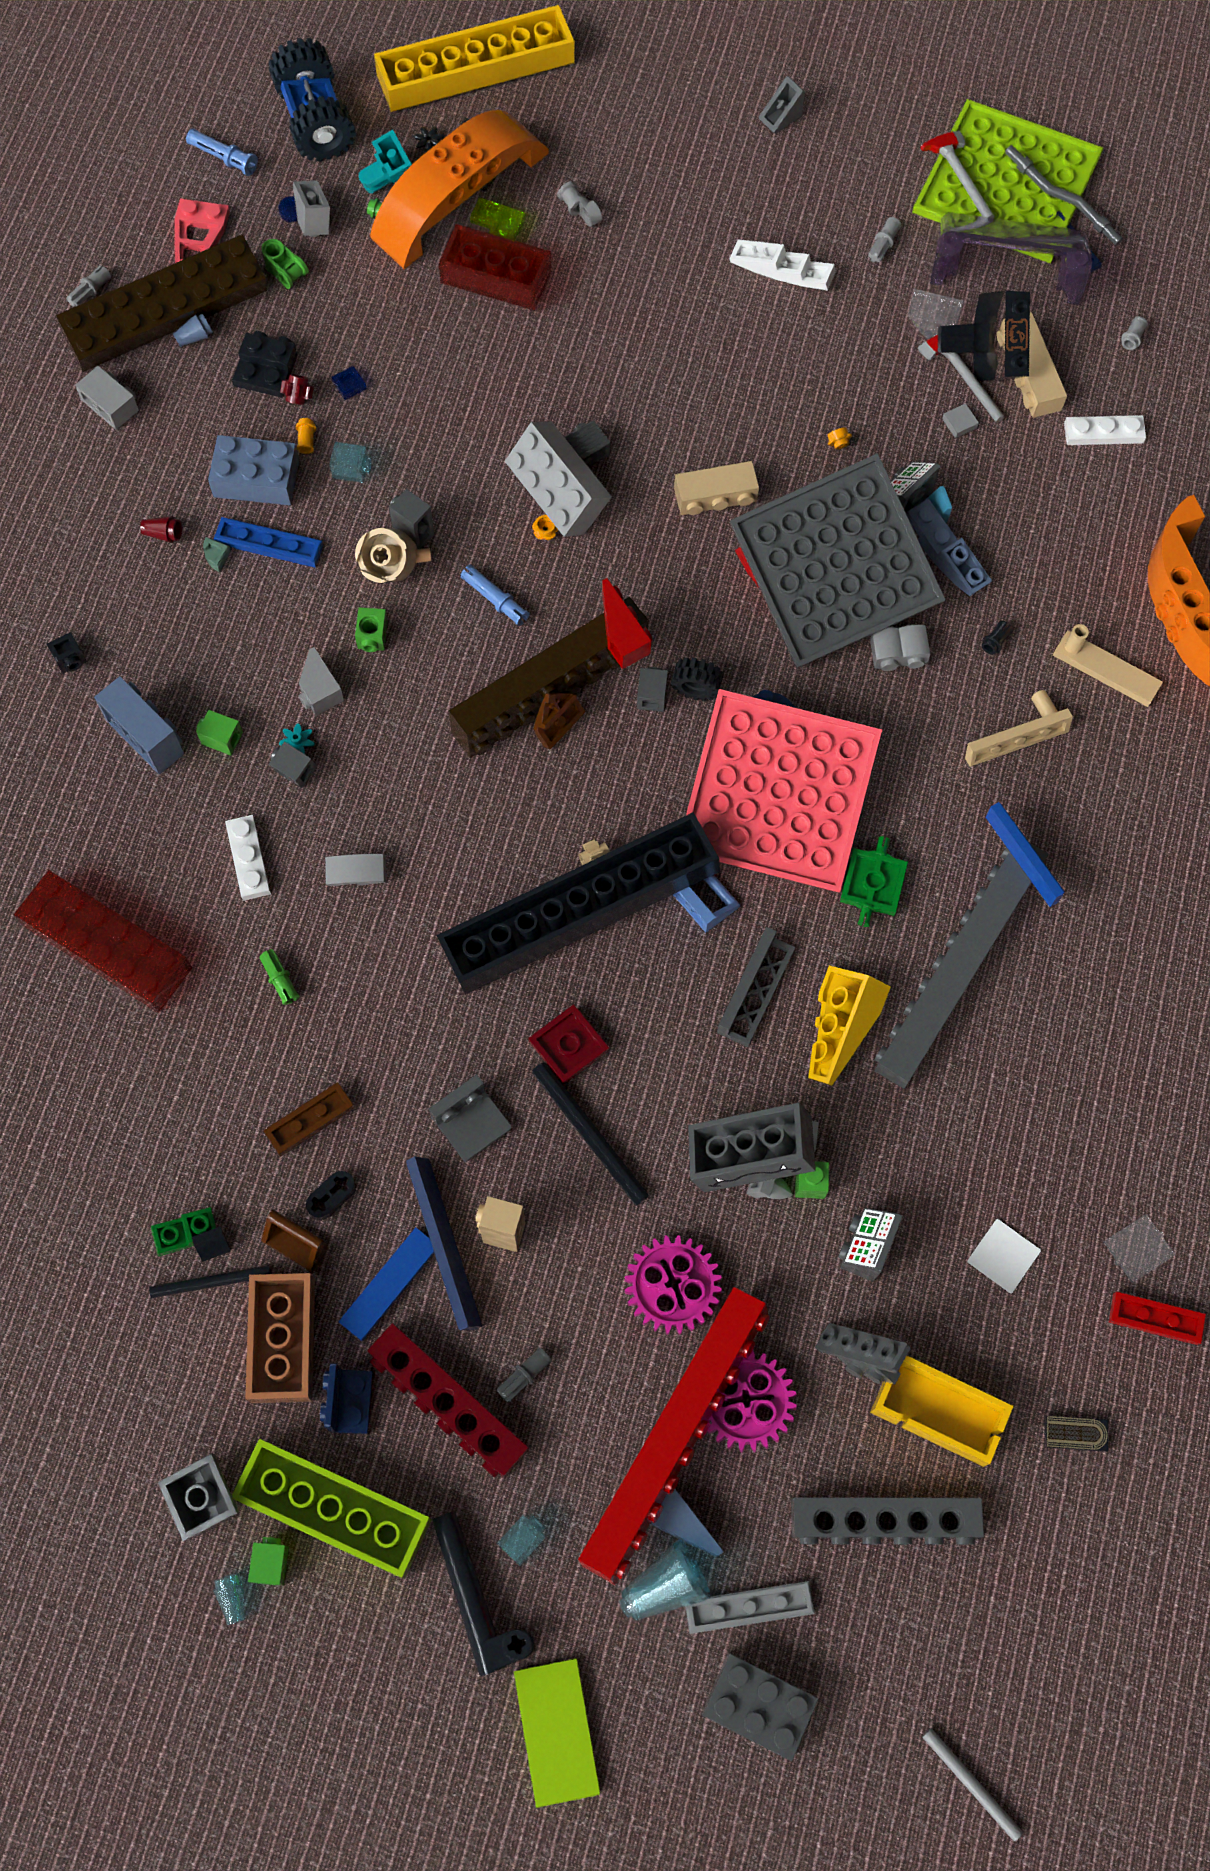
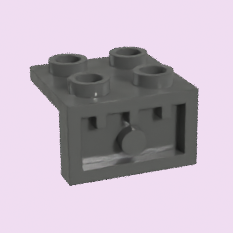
M477 1074L429 1108L431 1118L464 1162L472 1159L511 1130V1125L487 1095L484 1083Z

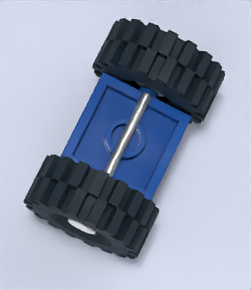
M297 38L295 43L289 40L286 47L280 45L278 47L279 52H273V59L269 60V72L277 93H279L282 99H285L291 116L289 128L297 151L300 152L302 157L307 156L308 160L312 161L316 158L317 162H322V158L330 160L333 155L339 157L342 155V150L346 152L349 149L348 144L352 145L354 143L353 137H356V132L345 103L342 104V101L335 96L332 87L334 70L326 48L321 46L317 40L313 43L311 38H307L306 42H303L302 38Z

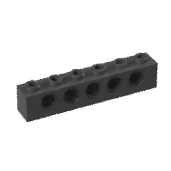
M982 1498L791 1499L792 1538H800V1544L803 1545L819 1544V1538H831V1544L833 1545L850 1544V1538H862L863 1545L881 1544V1539H893L894 1545L913 1544L912 1539H925V1545H943L944 1539H956V1545H975V1539L984 1537ZM824 1512L831 1517L832 1526L829 1530H822L818 1527L816 1518L819 1513ZM850 1513H858L862 1517L863 1526L860 1530H853L848 1525ZM882 1513H888L894 1519V1526L890 1531L884 1530L879 1524V1517ZM913 1513H919L924 1517L925 1526L921 1531L914 1529L910 1523ZM944 1513L952 1514L956 1520V1526L952 1531L945 1529L942 1525Z

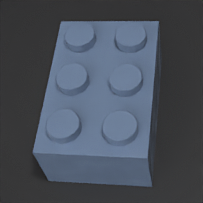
M217 435L208 478L213 497L291 505L299 466L296 444Z
M119 676L94 698L106 721L160 775L184 755L180 745L183 741L176 733L177 728L167 717L163 720L158 715L159 710L149 699L145 702L140 697L141 692L131 681L127 684Z

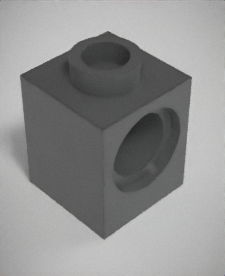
M658 667L640 668L637 709L664 711L668 670H661Z
M286 742L273 751L269 763L275 772L300 788H303L317 767L310 757Z

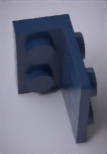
M330 1363L329 1371H324L323 1390H327L326 1403H321L320 1422H324V1427L331 1433L368 1435L373 1371L342 1370L336 1363Z

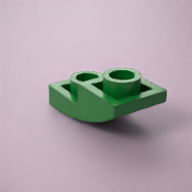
M211 1207L182 1214L179 1219L152 1225L151 1232L158 1257L194 1246L193 1236L216 1228Z

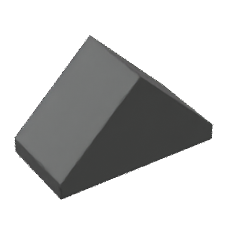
M786 76L758 118L773 133H778L802 117L805 91L790 76Z

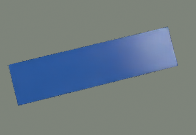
M221 517L213 539L230 546V548L316 568L323 548L322 540Z
M999 802L990 807L985 818L1049 907H1052L1060 901L1064 890L1002 804Z
M415 1227L338 1322L363 1342L433 1256L434 1250L430 1238Z

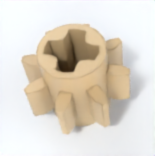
M592 840L582 845L585 851L578 855L581 864L584 865L610 851L605 843L599 845L598 841Z

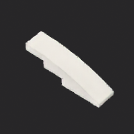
M738 240L729 258L731 263L779 281L821 290L829 289L836 272L834 264L812 262L809 254L786 252L784 244Z

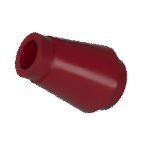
M173 516L143 519L140 524V531L142 535L173 543L174 541H179L182 536V523Z

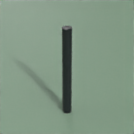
M270 1265L149 1286V1293L151 1298L246 1282L249 1281V1275L271 1274Z

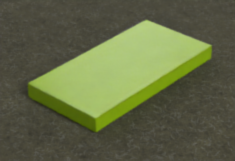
M577 1659L514 1671L536 1808L600 1795Z

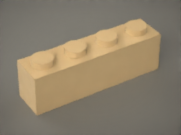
M1030 312L1029 376L1014 380L1016 386L1022 391L1026 409L1030 410L1034 418L1061 411L1067 394L1033 314ZM1005 319L1002 320L1000 330L997 332L998 343L1000 346H1003L1004 350Z

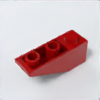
M605 578L602 580V599L607 645L620 667L624 669L651 654V642L653 639L649 630L646 627L642 628L638 623V617L631 606L627 607L624 603L620 589L616 585L612 586L610 581Z

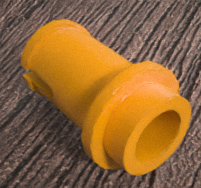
M301 418L296 424V430L298 431L297 451L299 450L302 454H310L314 450L313 434L316 431V425L312 419Z

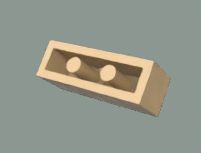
M749 461L675 474L674 491L680 514L696 515L703 511L723 510L731 506H747L757 502L759 486L753 463Z
M487 1196L485 1205H479L475 1220L478 1222V1233L481 1234L483 1243L518 1252L525 1228L523 1206Z

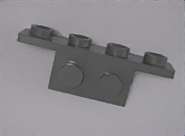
M829 1323L821 1333L820 1339L815 1346L819 1352L839 1358L846 1364L845 1370L857 1378H861L864 1375L877 1384H881L882 1381L896 1384L901 1375L898 1370L911 1349L907 1343L832 1323Z

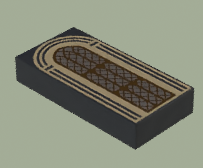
M1046 1415L1044 1416V1448L1107 1452L1108 1420Z

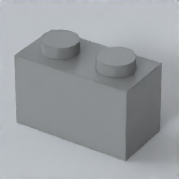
M99 366L94 368L75 385L81 400L116 430L139 411L135 401L137 399L135 393L128 386L123 387L120 385L113 373L110 371L106 373Z

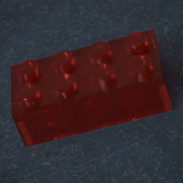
M458 224L455 225L438 263L440 283L534 311L552 271L551 251Z

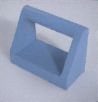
M715 875L704 879V881L726 906L714 913L707 908L690 887L673 894L705 933L741 906Z

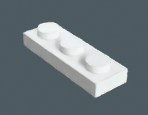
M1143 415L1066 417L1064 422L1067 445L1144 443L1146 439Z
M253 815L225 821L243 901L270 895Z

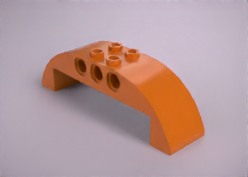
M492 110L478 114L432 147L402 174L384 199L374 220L370 237L403 269H406L423 255L421 236L519 157L527 165L533 167L549 154V149L506 111Z
M1191 495L1184 499L1173 511L1156 542L1148 564V586L1155 606L1156 616L1159 620H1162L1166 628L1168 640L1174 644L1181 659L1192 673L1210 686V592L1186 546L1193 540L1205 515L1195 496Z

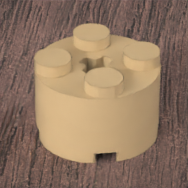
M377 528L364 534L359 539L355 550V558L361 569L360 571L369 580L378 583L398 582L406 579L414 569L417 547L415 542L401 530ZM385 551H387L388 559H387V557L384 555V552H385Z

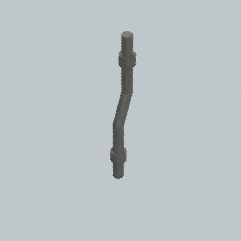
M1013 145L1006 149L1005 153L1017 164L1016 168L1023 175L1027 174L1046 194L1075 205L1094 224L1093 228L1099 234L1103 233L1115 246L1123 240L1110 226L1111 222L1105 216L1101 217L1081 196L1052 185L1034 167V163L1027 156L1024 157Z

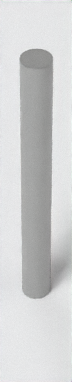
M932 1728L928 1729L922 1738L1013 1841L1019 1839L1023 1831Z

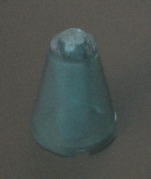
M679 1539L674 1542L621 1591L622 1599L619 1600V1604L627 1618L632 1616L637 1621L700 1603L711 1597L708 1594L710 1592L709 1586L696 1560L692 1561L690 1557L687 1558L685 1554L690 1552V1550L682 1540Z

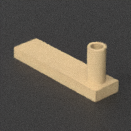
M1075 625L1071 632L1067 630L1053 656L1147 707L1150 705L1163 681L1088 642L1086 638L1089 630L1085 625Z
M1045 690L1038 691L1031 699L1041 718L968 743L965 759L971 767L1067 733L1072 722V714L1068 708L1058 712Z

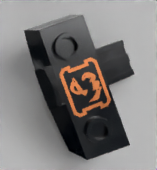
M1005 290L979 294L973 324L938 326V353H973L974 375L978 381H1005L1029 376L1030 292ZM1005 293V377L996 379L998 361L997 355L994 353V324L997 322L1000 303Z

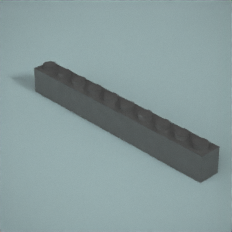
M1031 844L1044 862L1049 853ZM1007 847L1001 855V858L1005 859L1001 867L995 864L987 877L991 881L988 888L981 887L973 900L977 903L973 911L967 909L962 917L960 924L963 925L960 933L954 931L945 946L950 948L945 956L939 954L932 966V969L936 970L931 979L926 976L917 991L922 993L917 1002L911 999L903 1012L907 1016L903 1024L897 1022L889 1037L893 1041L888 1048L883 1045L874 1059L878 1062L875 1072L905 1089L1031 884V880Z

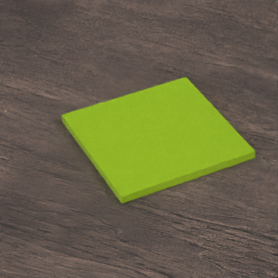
M967 99L952 131L961 132L965 146L954 149V153L990 208L994 218L990 222L984 220L951 165L941 154L913 207L912 213L1051 264L1077 207L1046 194L1027 174L1023 175L1016 168L1017 164L1005 151L1010 145H1013L1024 157L1027 156L1034 163V167L1052 185L1082 197L1104 148ZM1058 211H1060L1065 217L1064 221L1061 219L1059 215L1056 216Z

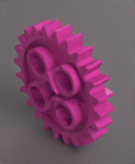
M667 1235L664 1237L662 1245L656 1239H653L652 1249L646 1245L642 1246L644 1256L636 1253L633 1255L634 1260L638 1264H628L627 1269L634 1274L625 1276L624 1280L632 1284V1286L625 1289V1294L634 1296L628 1301V1306H638L634 1316L644 1314V1326L651 1320L655 1322V1332L661 1325L665 1326L667 1335H669L671 1327H676L680 1335L683 1325H686L690 1331H693V1321L696 1320L699 1324L703 1325L705 1320L702 1314L713 1315L709 1304L718 1305L719 1300L712 1296L713 1294H720L722 1288L714 1285V1283L721 1281L722 1277L712 1273L718 1268V1264H708L712 1254L708 1253L702 1256L700 1254L703 1248L702 1244L695 1249L691 1248V1238L685 1245L681 1244L679 1235H677L675 1243H670ZM679 1258L686 1260L689 1264L688 1270L684 1272L675 1270L672 1264L673 1261ZM662 1260L666 1261L672 1280L680 1282L677 1291L686 1308L684 1310L679 1307L673 1288H666L669 1279L661 1265ZM649 1270L658 1271L662 1277L661 1281L655 1284L649 1283L645 1278L646 1272ZM688 1286H696L699 1288L701 1296L696 1300H691L687 1298L684 1290ZM664 1297L669 1298L674 1305L673 1309L667 1312L661 1311L657 1306V1301Z
M752 1351L747 1359H742L738 1366L740 1373L735 1381L738 1389L732 1395L723 1393L725 1395L724 1402L743 1401V1395H749L750 1399L754 1401H751V1407L745 1408L744 1403L740 1402L721 1407L718 1412L713 1411L708 1422H711V1425L707 1432L711 1434L718 1431L719 1433L716 1437L718 1443L725 1438L728 1439V1449H731L735 1442L739 1443V1449L742 1453L746 1444H750L754 1453L757 1449V1443L761 1442L765 1449H768L767 1439L769 1438L778 1443L779 1437L776 1433L778 1430L786 1434L788 1433L784 1421H794V1417L788 1411L797 1410V1405L789 1402L790 1399L796 1397V1391L787 1390L793 1384V1380L782 1379L787 1372L785 1368L778 1371L775 1370L777 1367L776 1359L767 1364L766 1354L763 1353L759 1360L755 1359L754 1351ZM756 1377H764L768 1381V1386L764 1390H755L751 1386L752 1381ZM767 1395L774 1396V1399L770 1401L755 1400L758 1398L766 1397ZM767 1407L773 1411V1416L769 1421H760L756 1417V1413L760 1408ZM733 1411L739 1412L743 1416L741 1423L736 1426H731L725 1421L726 1416Z

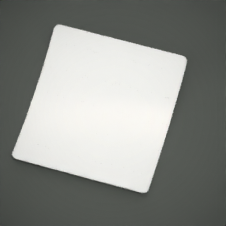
M997 1219L968 1259V1263L1012 1294L1041 1250Z

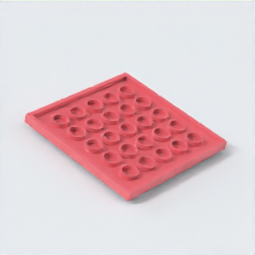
M719 689L686 815L694 812L717 853L720 863L840 893L882 729Z

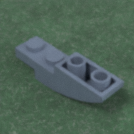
M929 498L906 513L910 524L920 536L918 538L920 546L937 567L963 592L971 596L992 582L962 538L957 540Z

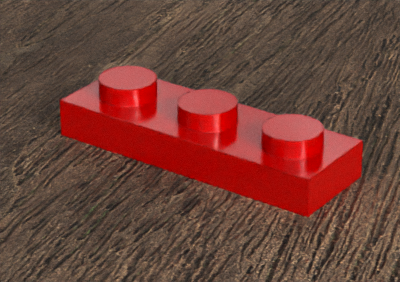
M1116 1291L1113 1293L1108 1323L1199 1345L1202 1342L1206 1314Z

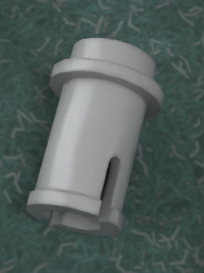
M1140 316L1133 318L1129 329L1121 336L1124 348L1133 350L1139 347L1141 336L1148 326L1145 318Z

